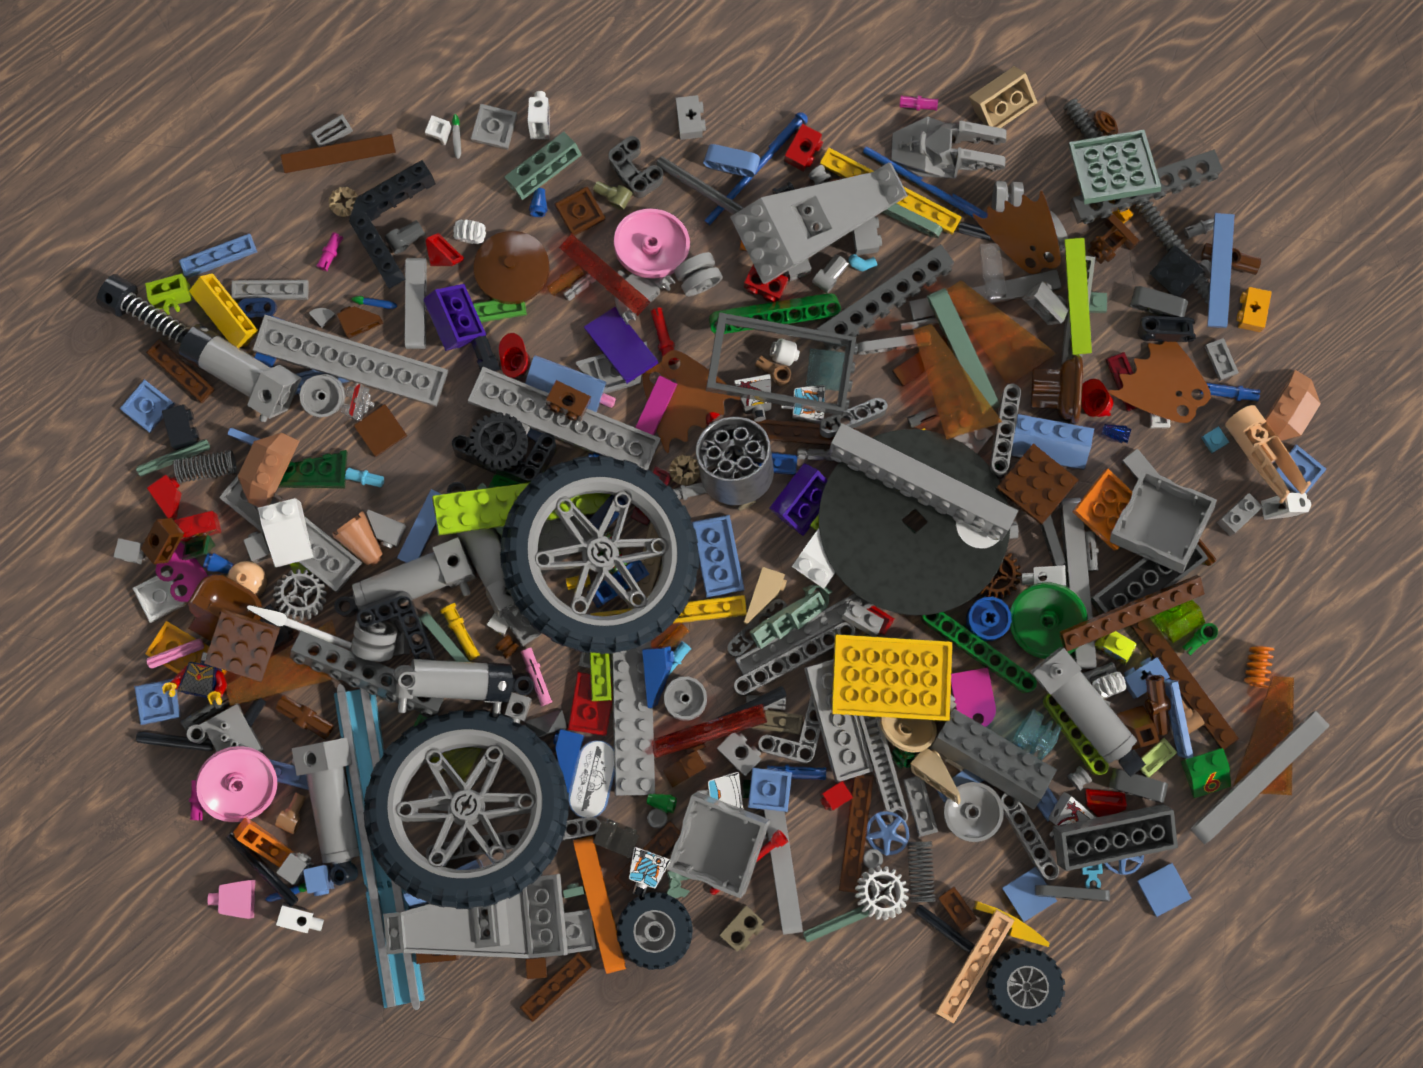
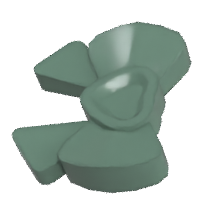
M670 870L667 872L670 880L666 894L674 898L685 897L690 891L681 888L680 881L690 878Z

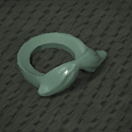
M816 584L803 588L805 597L812 594L816 588H820V592H822L828 607L829 594L833 592L827 587L822 588Z

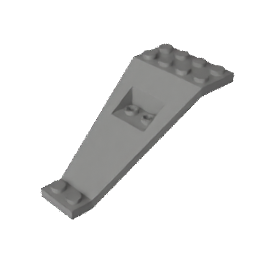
M888 162L871 173L761 197L730 216L762 283L767 284L908 195L892 163ZM808 207L811 209L809 214L806 212ZM816 224L819 225V229L817 231L815 230Z
M560 874L540 876L533 884L524 888L521 893L487 907L456 909L428 904L403 912L383 914L387 954L419 953L509 958L567 955L568 949Z

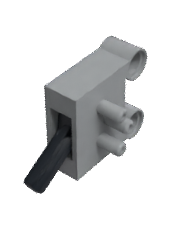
M256 697L246 714L236 704L200 725L189 727L187 738L194 743L200 744L209 736L217 752L235 746L249 747L261 752L264 749L251 726L265 706L266 701ZM200 729L202 736L195 740L193 733L195 730Z

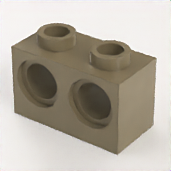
M745 905L721 932L720 936L737 952L739 949L744 951L751 943L748 939L753 934L757 936L764 928L762 926L764 921ZM748 916L755 918L756 923L752 928L744 925V920ZM735 931L742 934V940L738 943L731 940V934Z

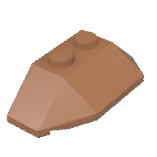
M1294 370L1265 417L1266 422L1280 441L1301 436L1321 403L1312 379Z
M279 433L253 442L238 474V479L248 503L257 507L270 505L300 442L299 440L284 433Z

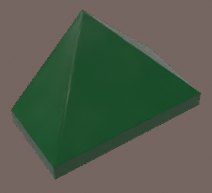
M205 535L185 541L182 560L186 561L208 554L215 546L211 536Z

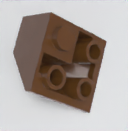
M1143 705L1116 714L1137 739V742L1132 746V750L1160 742L1154 723Z

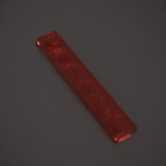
M573 234L559 247L635 315L639 316L650 304V301Z
M763 704L654 738L652 741L653 754L655 758L767 723L765 708Z

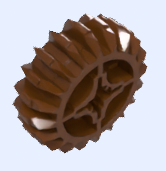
M1009 553L1003 559V562L1009 568L1010 576L1002 570L1001 564L997 571L1000 577L997 576L994 580L992 578L988 586L978 593L979 595L986 592L985 597H990V594H992V597L997 598V594H999L1002 600L1005 598L1004 592L1007 596L1012 595L1010 589L1012 591L1017 590L1014 584H1020L1021 581L1016 579V577H1021L1022 573L1016 572V570L1021 568L1020 565L1014 566L1017 558L1012 561L1009 559L1012 553ZM997 581L1009 582L1004 588L993 589Z

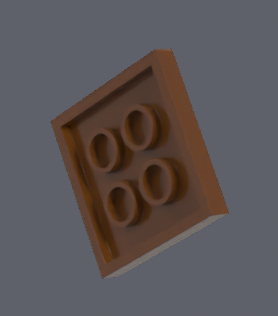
M1033 443L996 489L1042 525L1078 482V479Z
M222 609L204 664L262 682L280 627Z

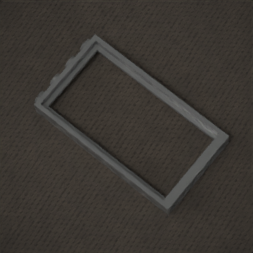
M719 313L706 391L842 416L845 410L848 411L850 399H847V392H851L853 381L850 380V374L854 373L855 362L852 361L853 355H857L858 344L855 343L856 337ZM725 324L846 346L837 404L716 383Z

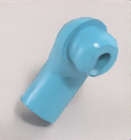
M852 254L848 259L850 266L858 271H865L877 266L874 257L863 260L856 254Z

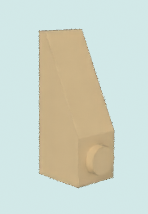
M765 567L762 568L744 621L745 625H748L778 596L780 590L784 591L787 580H784L785 574Z
M928 748L921 751L910 763L912 773L959 805L961 802L960 793L940 754Z

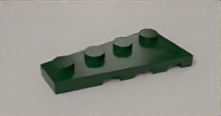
M347 450L332 455L325 454L322 455L323 457L303 459L304 461L290 462L278 488L345 489Z

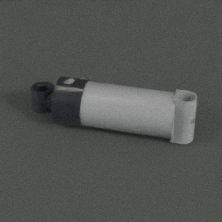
M412 659L411 666L401 665L394 671V678L397 681L395 697L399 698V713L406 712L407 698L413 699V696L491 702L493 703L492 717L498 718L501 703L509 702L511 692L527 695L531 693L534 687L533 681L525 673L512 675L511 664ZM408 674L407 679L401 680L404 675ZM521 680L527 681L524 688H518V683Z

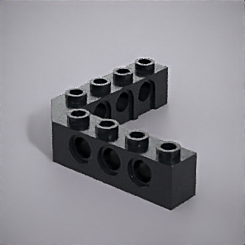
M423 159L356 197L349 219L351 226L389 289L406 279L371 221L380 217V214L390 208L397 207V204L404 200L413 198V195L426 188L427 190L436 185Z

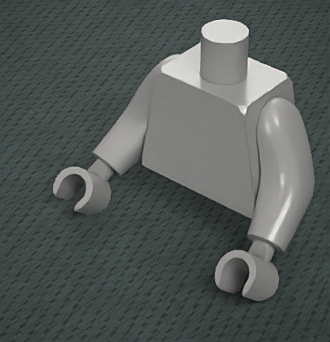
M621 269L615 275V278L621 283L616 287L615 303L626 325L629 324L628 321L631 319L635 321V316L660 295L661 288H666L669 291L671 289L669 285L676 282L669 275L661 278H644L633 273L629 276Z

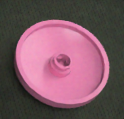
M658 209L635 211L626 216L619 223L615 231L614 251L616 257L624 268L637 276L661 278L674 273L675 268L686 261L688 257L690 238L687 229L678 218L666 211Z
M244 746L225 748L210 756L200 768L196 779V792L201 806L214 818L226 822H241L245 816L249 819L258 816L271 804L277 790V776L270 760L258 750Z

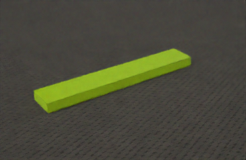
M1084 238L1065 239L1072 355L1092 353L1085 241Z

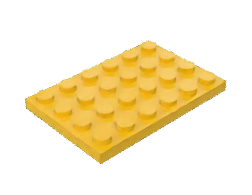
M835 635L831 714L950 721L952 642Z

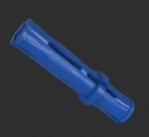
M1207 383L1211 395L1236 398L1237 401H1241V399L1259 401V389L1243 388L1241 385L1234 387Z
M767 765L768 770L792 772L791 779L826 780V767Z

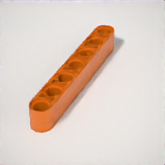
M593 835L573 840L606 974L624 970L626 965L617 940V929Z

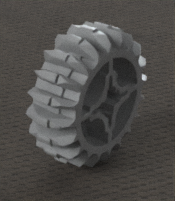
M297 569L296 574L290 570L289 577L283 574L282 580H277L278 586L274 587L276 592L273 594V599L276 600L275 606H280L279 612L286 611V617L291 614L292 620H295L296 616H299L300 621H303L304 616L309 620L311 619V614L317 616V610L323 609L322 604H325L326 599L324 597L327 594L323 590L325 585L320 584L321 579H314L315 575L313 573L309 576L307 569L304 571V574L300 573V569ZM292 584L293 591L284 597L285 589ZM297 592L303 594V599L299 595L296 596ZM312 594H315V601L308 606L307 599L310 598Z

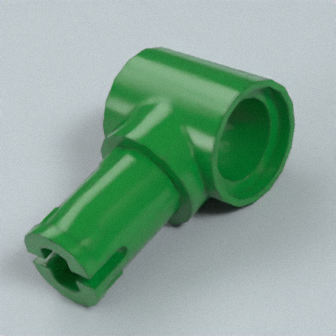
M1213 623L1201 624L1194 633V637L1182 646L1183 650H1186V653L1191 656L1202 644L1205 645L1217 637V626ZM1206 626L1212 629V634L1209 637H1206L1203 633Z

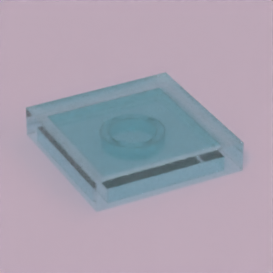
M810 348L806 387L825 385V390L839 391L845 353Z

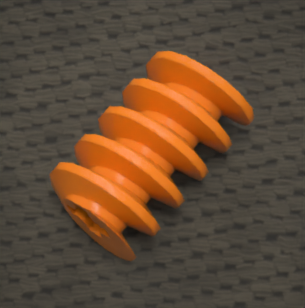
M1265 646L1249 648V651L1253 654L1248 655V659L1253 662L1246 664L1251 670L1245 671V674L1250 677L1245 678L1244 682L1255 687L1269 688L1264 682L1270 681L1269 678L1265 677V674L1271 673L1266 667L1272 666V663L1268 662L1267 659L1274 657L1268 653L1269 651H1274V648Z

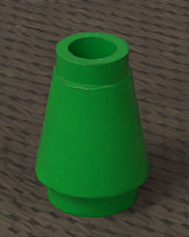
M670 794L648 795L647 805L667 814L669 812L674 813L677 804L676 797Z

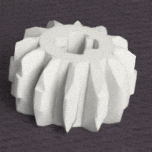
M458 220L455 222L453 237L456 240L471 244L482 243L486 234L485 225L473 220Z
M1114 672L1094 680L1092 686L1105 699L1126 689V681L1121 672Z

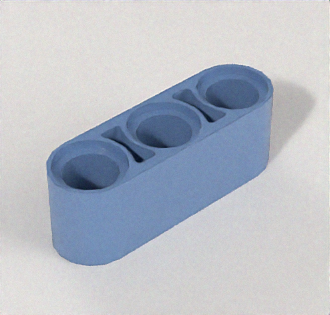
M710 144L703 164L711 169L754 177L760 157L752 152Z

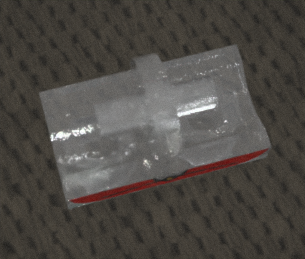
M356 383L355 386H348L346 396L352 398L351 404L344 403L341 412L356 421H361L363 413H367L368 407L374 408L375 403L370 401L369 388L359 383Z

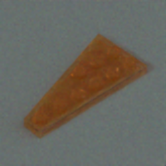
M962 280L947 289L954 307L1007 385L1014 383L1057 354Z
M930 324L914 329L913 332L946 439L948 440L1002 423L999 416L933 325Z
M333 620L317 629L336 636ZM292 644L269 659L262 682L241 676L228 684L226 691L230 706L334 679L327 673L317 672L310 666L294 662L290 658L291 649L294 645ZM308 652L312 656L317 655L316 652ZM332 659L327 660L329 663H335Z
M1272 677L1233 787L1293 730L1294 677ZM1293 762L1259 794L1292 795Z

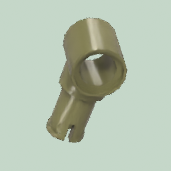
M597 181L593 188L594 192L607 197L609 203L619 210L625 209L633 194L623 186L610 187L600 181Z

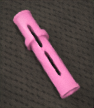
M532 647L521 651L520 653L526 665L525 670L533 681L540 705L544 706L552 703L539 669L541 667L540 663L537 664Z

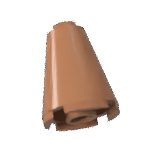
M362 511L359 513L361 518L355 516L337 530L339 534L335 531L331 535L364 564L374 566L382 560L380 556L383 553L366 515Z

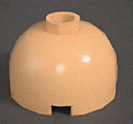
M239 562L229 570L227 575L228 578L250 589L257 597L265 591L267 585L265 571L254 562Z

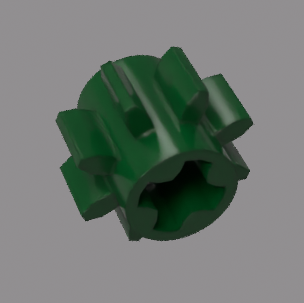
M895 747L892 752V761L900 769L903 766L909 768L917 753L907 752Z

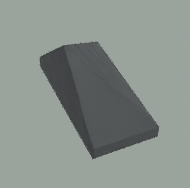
M562 710L525 721L526 727L535 732L538 738L558 732L560 729L568 728Z

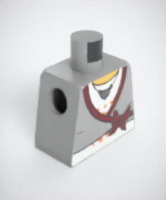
M770 374L734 380V384L737 387L771 393ZM746 398L739 400L744 414L753 413L754 421L756 422L765 420L764 411L771 410V403Z
M1063 792L1049 816V820L1055 826L1096 818L1066 792ZM1052 830L1049 836L1054 839V833Z

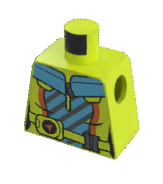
M1115 631L1097 639L1095 648L1126 665L1136 648V643Z

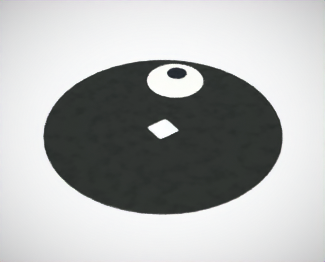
M920 429L895 430L872 437L1008 505L1006 496L996 489L1000 482L996 475L991 472L988 464L975 451L958 440L941 433ZM842 461L838 463L830 475L820 502L819 530L825 554L836 574L845 585L865 601L884 610L899 614H936L951 610L969 601L980 593L995 576L1003 562L1009 543L1010 529L1002 541L993 540L988 537L987 533L975 531L969 524L957 522L953 519V516L947 513L941 514L935 510V507L929 504L927 506L918 502L917 498L913 496L907 497L900 490L894 487L889 488L882 481L871 479L860 470L855 471ZM913 509H916L927 520V524L915 534L902 522V519Z

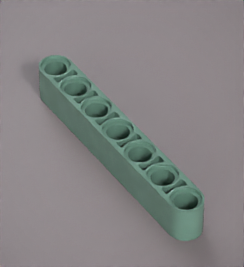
M943 288L928 295L929 305L945 338H948L947 343L981 415H984L999 408V401L947 290Z

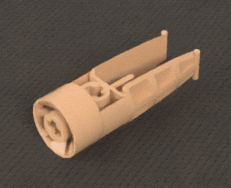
M1247 406L1230 417L1225 424L1226 428L1259 474L1279 496V503L1282 504L1290 491L1273 466L1274 462L1300 494H1304L1311 482H1306L1289 452L1256 406Z

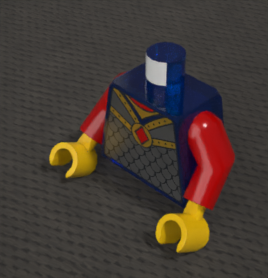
M203 652L200 663L189 662L171 682L165 683L162 686L163 694L169 691L170 697H174L176 694L175 689H178V692L208 698L210 705H212L214 700L220 705L227 682L222 669L204 664L207 653Z

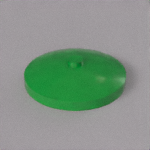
M1042 582L1029 586L1018 595L1010 609V629L1014 639L1026 652L1042 659H1046L1058 648L1063 647L1060 631L1088 620L1087 611L1081 599L1069 588L1052 582ZM1077 648L1068 651V653L1071 654V653L1074 652Z

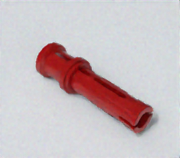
M659 307L657 308L659 316H657L655 309H652L650 312L660 342L658 350L664 356L674 350L675 343L670 340L663 309ZM671 358L668 363L669 366L678 363L679 359Z

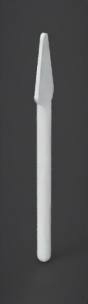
M250 605L247 606L249 610L277 626L285 625L298 631H304L347 650L351 648V642L291 620L284 613Z

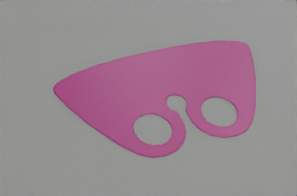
M179 542L169 563L157 564L156 575L160 580L169 582L174 580L178 574H183L184 578L182 580H177L171 585L170 593L175 600L188 602L197 585L208 575L196 558L186 561L182 560L184 545ZM168 565L173 568V574L170 577L161 575V568ZM185 585L187 587L186 595L177 596L175 594L176 586Z

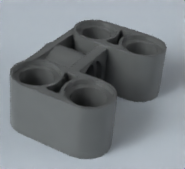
M630 136L609 151V163L633 195L637 198H643L663 183V171L657 165H652L643 172L636 169L632 161L640 155L641 143L637 137ZM634 144L637 146V148L635 150H629L628 146ZM616 155H620L622 159L619 161L613 160V157ZM653 173L660 175L658 179L650 178ZM638 184L645 186L642 190L635 189V186Z

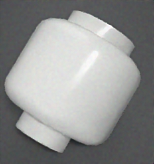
M785 339L773 342L770 349V356H772L773 361L786 366H790L793 361H797L800 353L795 342Z

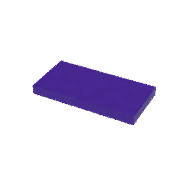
M616 307L584 326L587 334L626 384L658 364V360L629 324L626 325Z

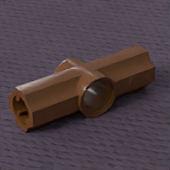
M1205 243L1201 253V260L1211 262L1212 244ZM1232 248V257L1235 262L1231 263V269L1256 275L1261 265V258L1241 253L1238 249Z
M1150 675L1146 679L1148 699L1145 700V708L1154 723L1157 735H1166L1170 731L1168 711L1171 710V702L1166 695L1164 677L1162 675Z
M286 695L280 698L275 707L278 712L291 718L295 724L305 730L312 731L325 740L333 730L334 725L318 716L317 712L309 707L297 703Z

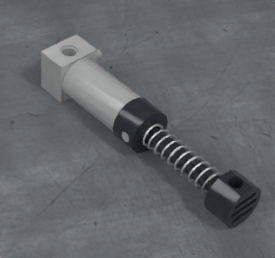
M118 274L109 276L101 285L96 297V303L117 317L131 312L132 317L137 316L139 321L144 320L145 325L150 324L151 328H157V332L162 331L163 336H169V340L175 339V343L180 342L179 355L249 397L247 405L261 413L259 417L261 422H266L267 418L270 419L288 411L302 379L301 377L281 365L270 368L201 324H196L192 328H185L184 324H179L178 320H173L172 316H167L165 312L161 313L160 309H155L147 301H142L141 297L136 298L138 294L137 286Z

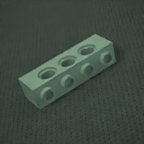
M562 132L504 177L511 189L523 200L582 154L576 143L565 132Z

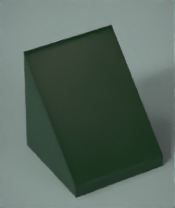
M743 780L742 798H749L751 780Z

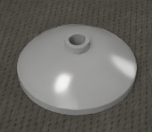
M969 782L958 786L957 789L961 799L960 804H956L947 797L944 805V818L948 828L955 836L969 842H980L990 838L998 831L1003 821L1004 811L1000 797L992 788L982 783ZM971 808L975 810L974 816L969 815Z

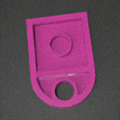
M988 668L951 674V689L953 697L956 699L954 702L957 704L955 709L971 719L974 714L982 715L983 722L981 725L984 727L988 726L996 714Z

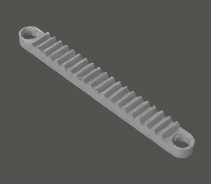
M858 716L885 811L894 812L900 810L903 813L902 819L906 823L908 812L888 743L881 728L880 717ZM887 815L889 822L892 823L894 821L892 815Z

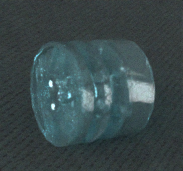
M1032 709L1021 723L1011 743L1023 750L1030 744L1029 753L1034 755L1039 750L1036 757L1042 760L1055 746L1062 726L1056 724L1050 730L1053 720H1049L1045 725H1042L1044 715Z

